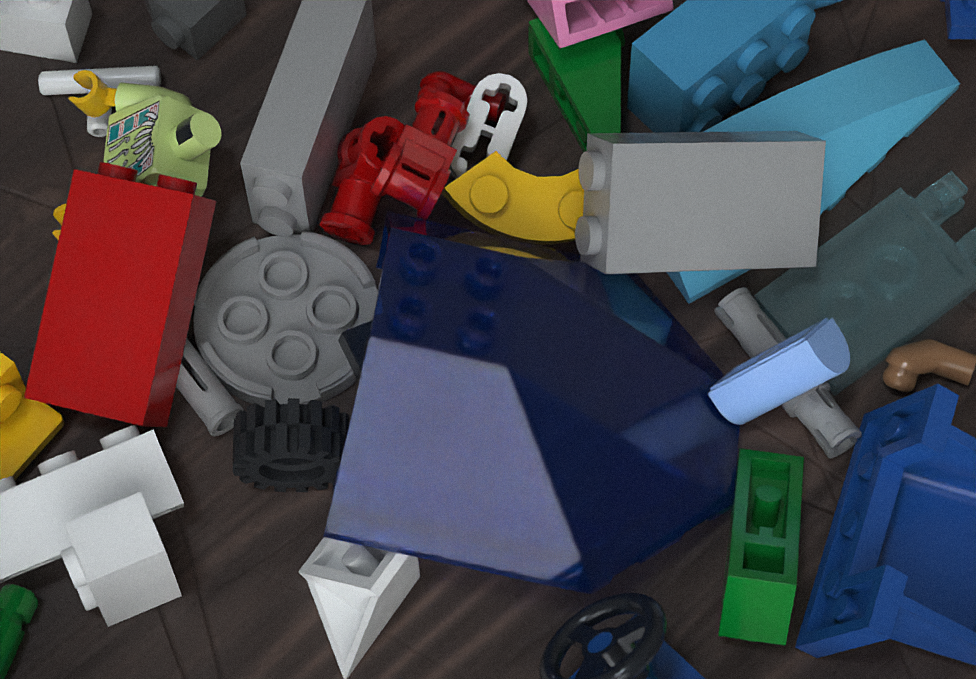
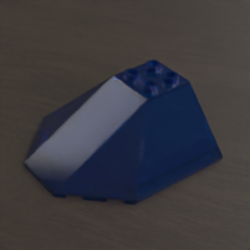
M387 211L376 268L382 269L371 331L341 462L333 483L323 537L581 593L593 594L608 585L618 573L636 562L644 563L680 541L685 532L707 519L709 521L714 520L732 507L734 503L740 425L728 421L718 411L708 395L711 391L710 387L724 376V373L637 273L605 274L589 266L586 262L581 261V255Z

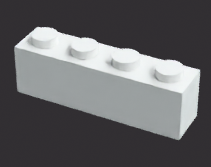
M133 425L100 439L103 450L78 460L74 450L53 457L38 465L42 476L20 485H16L13 476L0 479V583L62 558L60 551L72 546L64 523L140 491L152 519L184 507V501L154 430L140 435L137 426Z

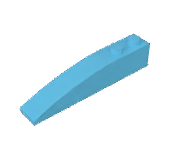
M924 39L827 72L776 94L703 132L798 131L825 140L821 215L825 210L830 211L845 197L846 191L866 172L870 173L885 159L887 152L900 139L908 137L951 97L958 90L960 83ZM751 269L666 273L690 304Z

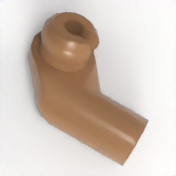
M925 339L893 348L885 358L888 366L882 376L887 386L903 392H909L914 389L919 374L930 372L968 386L976 366V355L935 340Z

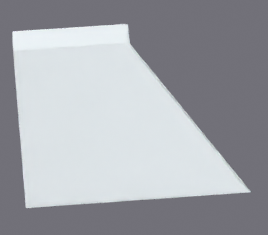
M335 521L298 573L307 580L343 679H348L420 578L417 544L409 536Z

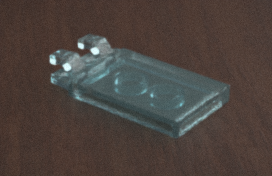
M952 171L924 189L915 199L911 194L908 196L900 187L817 249L816 267L790 268L754 295V299L760 308L773 321L786 339L826 317L828 319L833 317L846 339L850 352L848 369L828 380L831 387L830 391L834 396L884 360L893 348L904 345L976 291V227L965 234L957 243L940 227L941 224L964 207L965 201L962 197L968 191L966 185Z

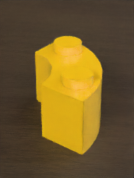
M497 151L448 184L442 191V194L450 204L476 226L501 238L522 243L547 245L574 241L576 223L583 216L584 189L580 184L579 169L563 176L537 177L514 168Z

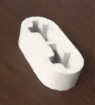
M501 73L488 75L476 86L466 109L470 114L469 122L463 131L457 133L452 145L457 150L450 165L451 173L455 179L467 171V161L459 157L463 150L473 152L481 135L491 138L487 149V157L497 151L507 161L527 106V96L524 87L511 75ZM499 88L506 89L510 92L509 103L516 106V110L514 112L504 110L496 128L486 125L490 104L483 101L482 98L485 94L495 96Z

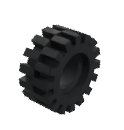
M288 398V404H279L277 399L266 400L265 407L254 403L247 406V411L240 410L236 414L233 431V474L240 476L239 480L245 484L254 482L255 488L263 490L268 486H274L275 492H286L287 488H296L297 492H308V487L310 486L315 487L317 490L327 489L328 483L338 485L344 482V477L349 478L351 475L352 421H350V416L346 412L340 413L339 407L331 404L322 408V402L310 400L307 405L300 404V398Z

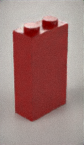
M100 162L97 174L74 169L24 398L139 426L167 427L216 201L195 195L197 183L159 174L157 185L152 186L136 182L138 170Z

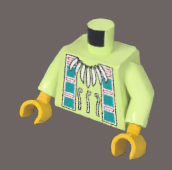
M82 70L73 75V79L78 84L91 91L84 97H68V99L87 116L93 118L100 117L107 113L111 106L116 109V112L111 114L108 120L104 163L138 170L136 182L156 186L159 174L196 182L195 195L203 196L207 187L210 151L220 142L222 136L219 123L212 115L192 107V102L185 95L164 87L121 82L117 88H110L92 71ZM66 204L58 206L53 211L54 218L61 225ZM55 230L52 232V234L57 238V240H59L61 230Z

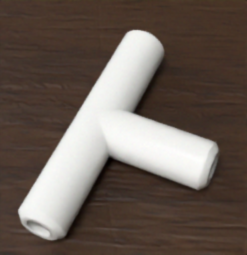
M157 66L42 71L38 78L39 90L43 95L89 93L91 90L82 87L73 79V75L82 70L92 71L110 88H117L121 82L161 87V72ZM112 106L107 113L100 117L93 118L87 116V131L95 137L107 135L108 120L112 114Z

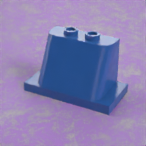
M935 384L864 414L860 426L862 435L857 438L795 648L815 658H820L891 639L976 666V438L951 425L959 398L958 394L940 384Z

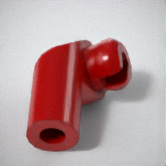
M435 71L429 73L421 80V89L418 92L417 98L425 91H441L460 100L465 109H467L476 85L446 71ZM497 92L495 96L485 94L482 100L490 104L487 121L498 123L505 108L506 94Z

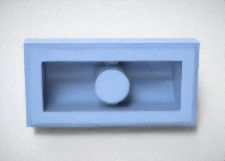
M826 317L737 365L710 387L711 391L708 395L718 411L728 421L737 425L746 424L845 372L850 364L848 344L833 317L830 319Z

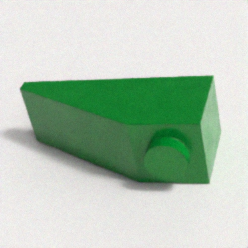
M538 17L529 21L528 54L584 153L587 149V133H621V48L625 46L623 30L619 28L559 48Z
M739 448L718 636L786 646L797 587L804 457Z

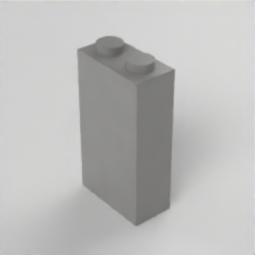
M372 0L301 1L240 162L252 222L258 224L262 229L271 234L290 236L292 234L301 235L302 231L314 232L339 162L337 156L338 145L343 136L350 132L377 57Z
M798 131L587 133V149L581 155L579 161V180L584 189L583 216L578 219L575 228L576 246L581 254L580 261L605 274L816 267L826 141Z

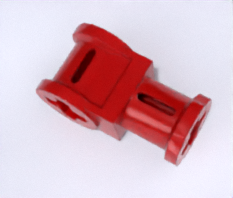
M425 91L419 95L415 103L417 116L412 126L406 124L398 140L392 144L369 190L370 193L376 196L384 192L417 209V217L425 221L431 214L451 172L449 167L457 152L455 148L451 147L456 133L466 128L470 118L469 112L460 100L441 91ZM440 112L445 113L444 119L438 117Z
M388 116L376 117L362 128L353 129L344 135L340 141L337 152L339 165L332 183L333 186L338 187V191L331 211L324 213L319 224L327 234L348 243L369 245L373 242L375 231L371 226L380 199L386 193L383 192L376 196L370 193L369 190L392 144L398 140L405 128V125L396 118Z

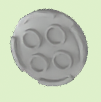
M302 231L301 235H276L256 240L254 236L224 253L212 265L201 281L194 301V334L200 356L207 362L213 373L231 394L248 403H256L262 407H265L266 400L277 399L279 404H288V398H300V404L307 405L310 400L325 402L342 393L357 381L338 339L343 331L381 317L382 306L375 280L367 266L354 252L338 241L308 231Z

